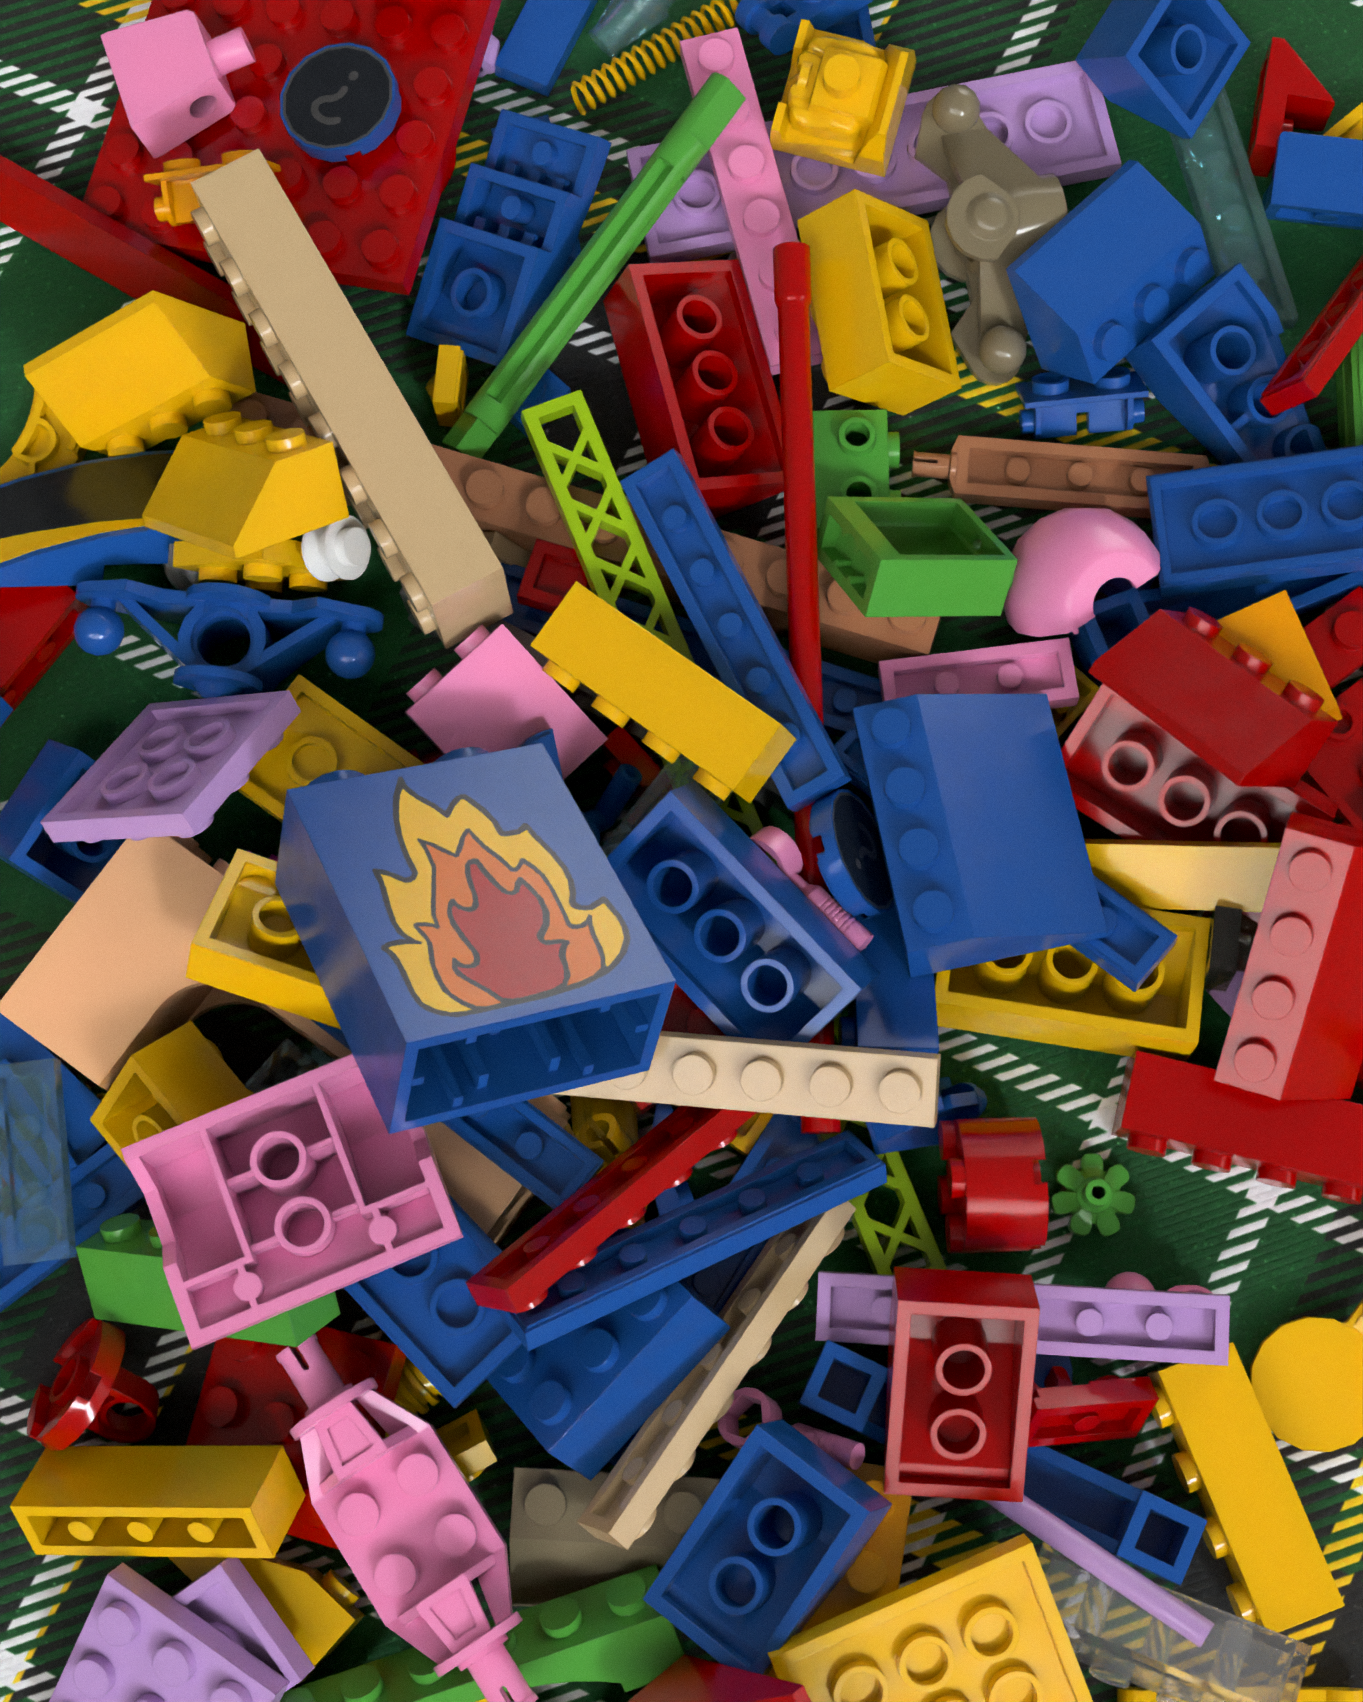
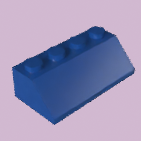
M695 781L671 790L607 857L674 976L676 984L726 1036L809 1043L881 974Z

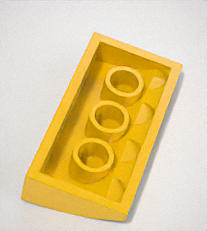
M237 848L191 942L185 978L341 1030L275 885L278 862Z

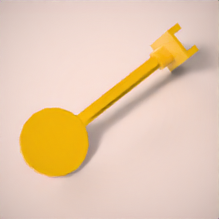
M1363 1299L1344 1322L1333 1318L1305 1316L1281 1324L1261 1342L1250 1365V1383L1269 1428L1277 1438L1301 1450L1331 1452L1353 1445L1363 1437Z

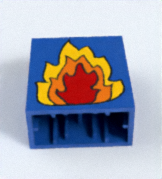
M543 743L490 753L478 747H465L448 752L429 764L364 775L354 770H337L321 775L307 786L287 789L275 885L389 1134L650 1069L676 980Z

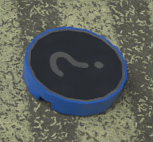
M350 42L327 45L305 56L289 73L280 94V116L294 143L309 156L329 162L347 161L346 155H353L360 151L363 156L376 149L391 134L401 113L399 84L387 60L370 47Z
M838 789L817 799L810 811L809 830L812 838L819 835L822 837L825 851L816 854L818 858L817 864L831 894L840 906L854 917L861 915V917H864L863 919H871L889 912L894 902L874 816L863 801L850 790Z

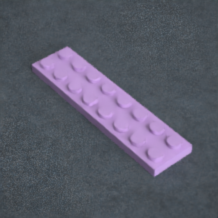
M1076 61L959 83L966 85L976 93L980 101L979 116L986 128L1037 175L1053 173L1059 179L1061 186L1110 177L1121 167L1122 163L1103 93ZM947 86L909 93L907 95L885 177L773 150L798 239L800 234L797 220L853 189H857L914 215L940 211L948 204L950 198L947 182L914 158L921 116L925 106L941 89ZM773 121L765 122L769 139ZM660 143L626 149L627 163L632 182ZM708 152L644 237L649 263L684 262L735 251Z

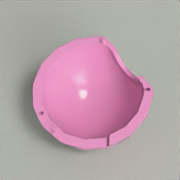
M1064 508L1040 518L1018 539L1012 551L1018 562L1014 571L1012 586L1004 603L1006 619L1009 625L1020 634L1043 637L1073 632L1076 635L1079 633V627L1095 617L1093 611L1094 598L1099 588L1106 581L1122 577L1127 579L1133 588L1137 589L1155 577L1160 571V553L1146 533L1134 522L1110 509Z

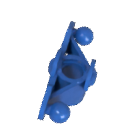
M129 579L92 580L80 582L76 587V599L90 607L78 615L74 623V638L78 646L86 653L96 656L111 654L120 647L124 638V624L116 612L128 614L180 666L174 671L173 684L197 691L203 698L273 692L278 683L324 649L326 663L332 672L346 679L360 678L370 671L376 657L375 646L366 634L382 630L384 615L369 607L322 597L294 601L272 599L269 595L258 590L234 583H198L188 587L187 591L163 589ZM155 620L180 624L178 642ZM272 636L286 637L275 643ZM236 638L250 639L249 650L240 662L230 666L210 665L214 652L221 644Z

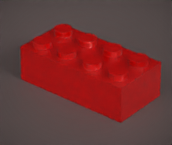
M1103 683L1061 748L1076 809L1125 840L1281 843L1292 811L1332 822L1339 803L1302 780H1299L1295 787L1237 786ZM1240 912L1257 924L1259 923L1261 912Z

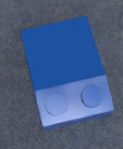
M783 1419L758 1424L643 1600L719 1663L767 1676L772 1669L767 1653L779 1650L792 1636L801 1632L855 1562L892 1506V1503Z

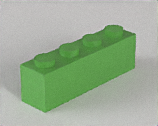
M133 1213L114 1216L100 1225L98 1233L76 1246L95 1319L185 1331L163 1270L162 1244L153 1220L140 1219L139 1215ZM335 1291L231 1334L227 1338L298 1347L340 1314Z

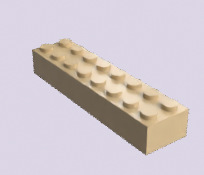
M258 148L191 182L190 184L200 207L190 213L205 241L203 245L214 267L221 277L225 275L233 290L231 294L248 326H254L261 339L259 343L274 372L277 376L282 375L290 390L288 393L305 426L308 427L310 425L317 438L333 441L340 477L349 494L347 498L358 520L365 529H370L379 546L377 551L394 582L400 581L409 599L407 604L424 635L435 630L447 649L466 639L481 624L486 628L511 615L513 608L501 563L260 149Z

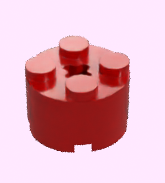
M1020 1116L939 1121V1152L941 1160H947V1175H938L937 1200L940 1215H946L945 1233L948 1253L1029 1251L1030 1249H1041V1246H1045L1048 1233L1049 1195L1048 1182H1041L1038 1160H1046L1042 1132L1037 1118H1022Z

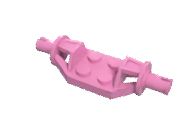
M313 1334L298 1346L309 1368H307L295 1347L291 1349L288 1346L276 1356V1359L282 1364L309 1408L304 1413L305 1418L290 1429V1434L295 1441L299 1439L301 1441L311 1504L385 1626L437 1663L433 1669L438 1677L443 1676L457 1666L460 1671L467 1668L487 1702H512L503 1686L507 1688L514 1702H535L539 1697L531 1690L503 1644L509 1639L506 1633L523 1621L518 1611L513 1613L507 1544L434 1426L376 1391L378 1384L373 1377L355 1386L352 1383L344 1385L318 1343L316 1334ZM360 1403L389 1434V1437L383 1439L355 1405ZM476 1577L495 1623L492 1627H490L471 1583Z

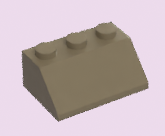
M514 1467L509 1537L512 1606L532 1607L654 1564L657 1565L660 1573L720 1482V1478L682 1476L674 1481L656 1507L657 1513L651 1527L643 1536L634 1540L630 1548L626 1550L595 1538L577 1523L610 1472L599 1471L590 1481L573 1469Z

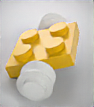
M349 515L348 518L303 534L302 542L289 539L238 559L186 541H174V544L169 545L168 564H163L170 583L178 590L187 591L188 587L198 583L237 584V581L245 582V587L258 590L269 596L282 595L283 585H289L290 589L296 591L326 592L328 582L354 580L363 574L369 563L371 543L363 524L354 516Z

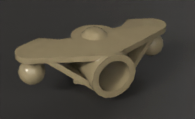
M952 84L941 89L925 106L921 116L914 158L947 182L950 199L948 204L936 215L930 228L937 267L946 276L961 283H966L970 305L951 331L953 345L971 374L979 382L986 385L999 386L1009 382L1018 373L1020 366L1023 364L1026 357V337L1028 333L1006 268L1068 214L1067 203L1059 179L1053 173L1037 175L986 128L979 116L980 101L976 93L966 85Z

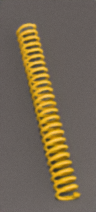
M711 0L710 6L703 4L700 12L691 11L690 18L681 17L680 24L672 22L670 29H661L660 35L653 33L650 41L643 39L640 47L633 45L631 53L623 51L621 59L613 57L611 65L603 63L601 71L593 69L591 77L583 75L581 83L573 81L571 84V94L580 114L585 116L586 111L579 100L576 86L584 94L589 107L596 110V102L587 89L586 81L592 85L596 96L603 104H606L607 99L597 83L596 75L602 79L611 97L616 98L617 94L612 83L607 78L606 69L613 75L618 88L622 92H626L627 87L617 72L616 63L623 69L629 84L636 86V79L627 66L625 57L629 58L639 78L645 81L646 73L637 60L635 51L642 56L648 71L655 75L656 67L647 54L645 45L652 50L657 64L665 69L666 61L656 47L655 39L662 44V48L669 61L675 63L676 56L666 41L665 34L671 37L673 45L680 55V39L675 33V28L681 31L684 40L692 38L685 28V22L689 23L695 37L703 36L704 34L695 22V16H697L701 20L706 34L715 33L711 23L705 17V10L710 13L718 32L724 31L725 25L715 11V4L720 7L727 25L734 28L735 20L726 7L724 0ZM729 0L735 14L738 2L736 0Z

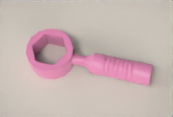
M767 826L750 837L765 854L766 852L769 853L777 861L776 866L860 952L867 947L874 935L855 917L846 912L824 888L819 885L808 884L799 875L803 866L802 856L796 843L787 833L780 828Z
M744 1387L734 1391V1400L730 1409L718 1420V1429L723 1439L738 1449L742 1448L749 1437L743 1438L739 1436L738 1418L754 1403L761 1405L762 1423L783 1419L782 1411L777 1402L756 1388ZM802 1423L791 1425L844 1467L856 1470L862 1465L865 1457V1446L863 1443Z

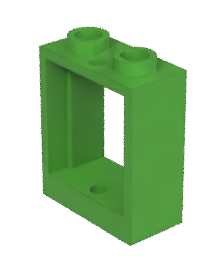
M828 496L817 536L818 560L865 617L1001 616L1008 591L1013 583L1014 571L1018 559L961 498Z

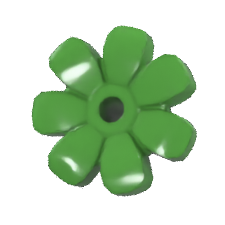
M1090 1153L1083 1155L1080 1160V1171L1072 1165L1065 1164L1055 1175L1056 1182L1066 1190L1056 1193L1051 1197L1052 1211L1056 1215L1072 1213L1068 1223V1230L1080 1237L1087 1235L1093 1224H1095L1101 1236L1108 1237L1113 1235L1120 1229V1223L1115 1213L1128 1215L1133 1212L1135 1207V1196L1131 1193L1120 1191V1188L1129 1180L1128 1171L1121 1164H1116L1107 1171H1104L1103 1158L1099 1154ZM1092 1190L1098 1193V1199L1092 1195Z

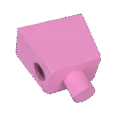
M183 10L108 31L100 35L130 126L154 159L164 155L230 114L236 103L226 74L256 62L252 47L241 27L212 39L196 13L190 10Z

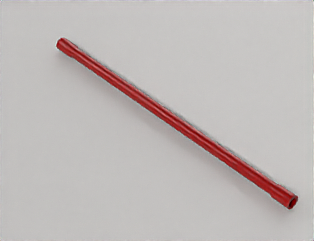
M784 242L773 248L774 302L778 309L789 661L824 726L809 307L812 302L810 246L805 243ZM813 802L794 813L795 843L803 861L802 871L799 875L808 884L819 885L829 893V888L817 864L818 858L816 854L825 851L822 837L819 835L812 838L809 830L810 811L815 803ZM834 1019L809 1043L835 1045ZM800 1116L801 1134L841 1132V1120Z

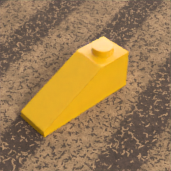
M168 1557L192 1581L225 1559L213 1557ZM278 1557L239 1558L315 1666L298 1683L300 1684L314 1674L365 1616L354 1605L360 1598V1595L342 1576L332 1569L324 1576L316 1568Z

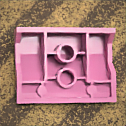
M353 1054L121 1149L124 1160L141 1188L162 1244L163 1270L191 1349L194 1350L464 1237L425 1126L389 1134Z

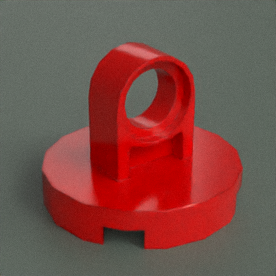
M89 1318L72 1332L53 1359L54 1362L62 1365L52 1387L49 1388L40 1383L34 1395L27 1420V1434L29 1437L41 1442L44 1447L55 1452L65 1450L80 1437L86 1428L119 1443L142 1441L152 1434L156 1427L159 1393L155 1386L147 1380L120 1367L125 1352V1333L121 1328L110 1322L106 1323L101 1319L98 1321L94 1318ZM118 1403H132L141 1407L144 1412L134 1417L122 1416L115 1413L111 1407Z

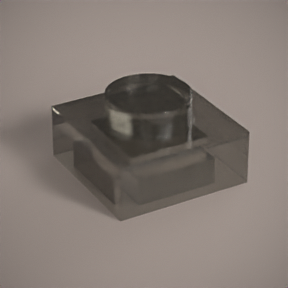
M1215 906L1210 916L1204 989L1226 992L1236 971L1245 972L1250 954L1251 934L1240 932L1242 909Z

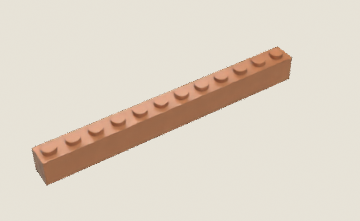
M255 392L232 404V408L229 410L240 412L242 418L250 420H271L273 426L284 429L302 428L306 435L316 437L311 426H305L292 402ZM431 444L481 531H497L530 553H532L537 538L574 549L545 477ZM342 482L346 503L351 506L347 498L349 494ZM572 485L568 488L572 499L597 509L603 496L602 494ZM628 502L668 600L683 605L631 503ZM610 505L606 514L615 517ZM581 520L584 530L587 532L590 524ZM599 529L592 545L595 556L621 567L628 552L625 539ZM721 530L773 631L776 634L788 637L785 549ZM818 560L821 647L879 664V661L930 655L942 616L865 617ZM633 563L630 572L639 575L636 565ZM605 578L606 583L614 584V581Z

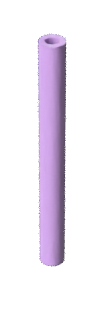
M1024 1494L1023 1502L983 1500L1199 1648H1201L1215 1623Z

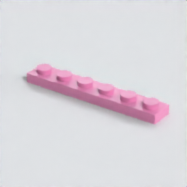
M738 27L682 40L680 41V55L692 98L695 97L709 76L714 72L727 77L746 98L745 102L709 149L708 156L769 368L773 376L780 374L778 309L774 302L773 248L780 243L799 242ZM810 305L811 366L821 364L823 356L817 326L813 321Z

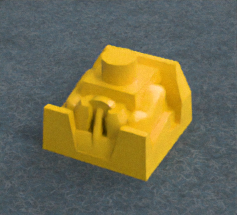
M801 19L782 101L778 102L771 127L770 143L772 149L885 177L917 63L915 51L891 44L883 50L863 40L817 30L809 20Z

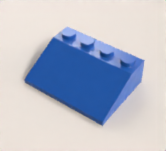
M915 694L852 708L858 746L910 978L1108 937V930L1047 694Z

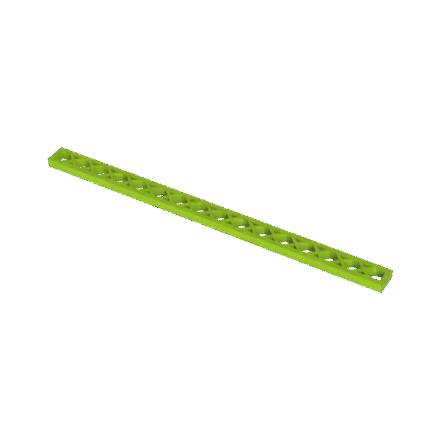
M581 389L522 410L521 421L592 592L616 609L615 604L623 586L648 596L653 608L645 626L640 623L637 624L695 664ZM573 414L581 433L573 452L549 442L541 425ZM586 448L589 452L591 459L583 456ZM557 463L566 466L563 474H561ZM576 471L601 482L604 494L597 509L571 498L568 488ZM610 505L615 517L606 514ZM581 520L590 524L587 532H585ZM599 529L625 539L628 552L621 567L595 556L592 545ZM633 563H635L639 575L630 572ZM605 578L614 581L611 590H609ZM657 621H659L663 633L654 630ZM660 756L673 789L689 783L688 779L695 765L687 759L684 767H682L679 757L674 764H671ZM731 791L725 801L719 798L718 803L715 802L740 828L746 830L749 838L763 828L753 802L748 803L733 791ZM731 797L737 811L727 807ZM766 852V855L777 865V861ZM841 1013L834 1018L835 1045H838L839 1019L842 1017ZM841 1120L840 1133L844 1131L847 1121L867 1128L866 1122ZM840 1133L816 1134L820 1142H823ZM899 1152L876 1155L886 1164V1170L889 1174L887 1175V1183L883 1184V1186L896 1191L900 1201V1206L892 1226H887L869 1218L864 1207L869 1191L849 1200L856 1208L851 1216V1220L873 1274L893 1275L890 1265L899 1243L921 1252L926 1263L925 1269L947 1270ZM907 1222L911 1227L914 1237L904 1233ZM876 1233L887 1238L883 1249Z

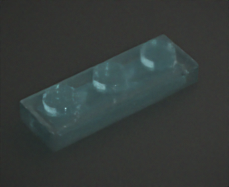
M49 1058L0 1064V1229L3 1266L77 1258L61 1061L59 1059Z

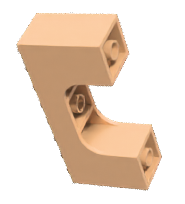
M149 837L139 841L131 840V838L126 839L0 1000V1013L107 1091L132 1054L190 1021L194 1022L204 1013L225 1005L245 1004L261 1008L277 1017L335 1060L352 1054L350 1050L308 1018L185 978L191 942L229 866L226 861L219 858L211 867L209 864L213 859L198 847L199 843L192 837ZM553 1095L527 1100L575 1137L568 1123L571 1115L566 1111L567 1107ZM442 1122L425 1125L449 1195L499 1246L535 1195Z

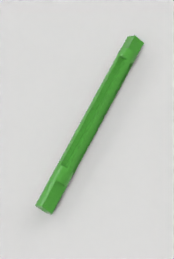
M716 72L709 76L442 442L449 449L482 459L496 438L505 429L544 373L745 102L746 98L727 77Z

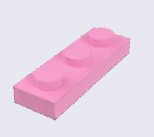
M1069 637L879 661L878 664L882 701L915 694H1047L1050 709L1077 706L1079 700Z

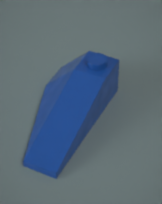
M1241 263L1235 264L1190 296L1125 356L1156 399L1222 465L1326 450L1320 430L1317 426L1310 423L1303 403L1272 416L1259 400L1264 389L1287 359L1279 334L1283 333L1284 330L1277 311Z

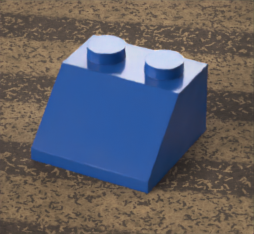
M1112 0L1075 61L1108 101L1182 139H1191L1251 42L1218 0Z
M48 739L0 813V859L34 881L76 904L126 839L100 840L95 843H86L85 841L53 843L40 823L41 820L96 761L78 749Z

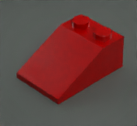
M894 1267L888 1344L883 1494L1023 1502L1040 1306L1032 1275Z

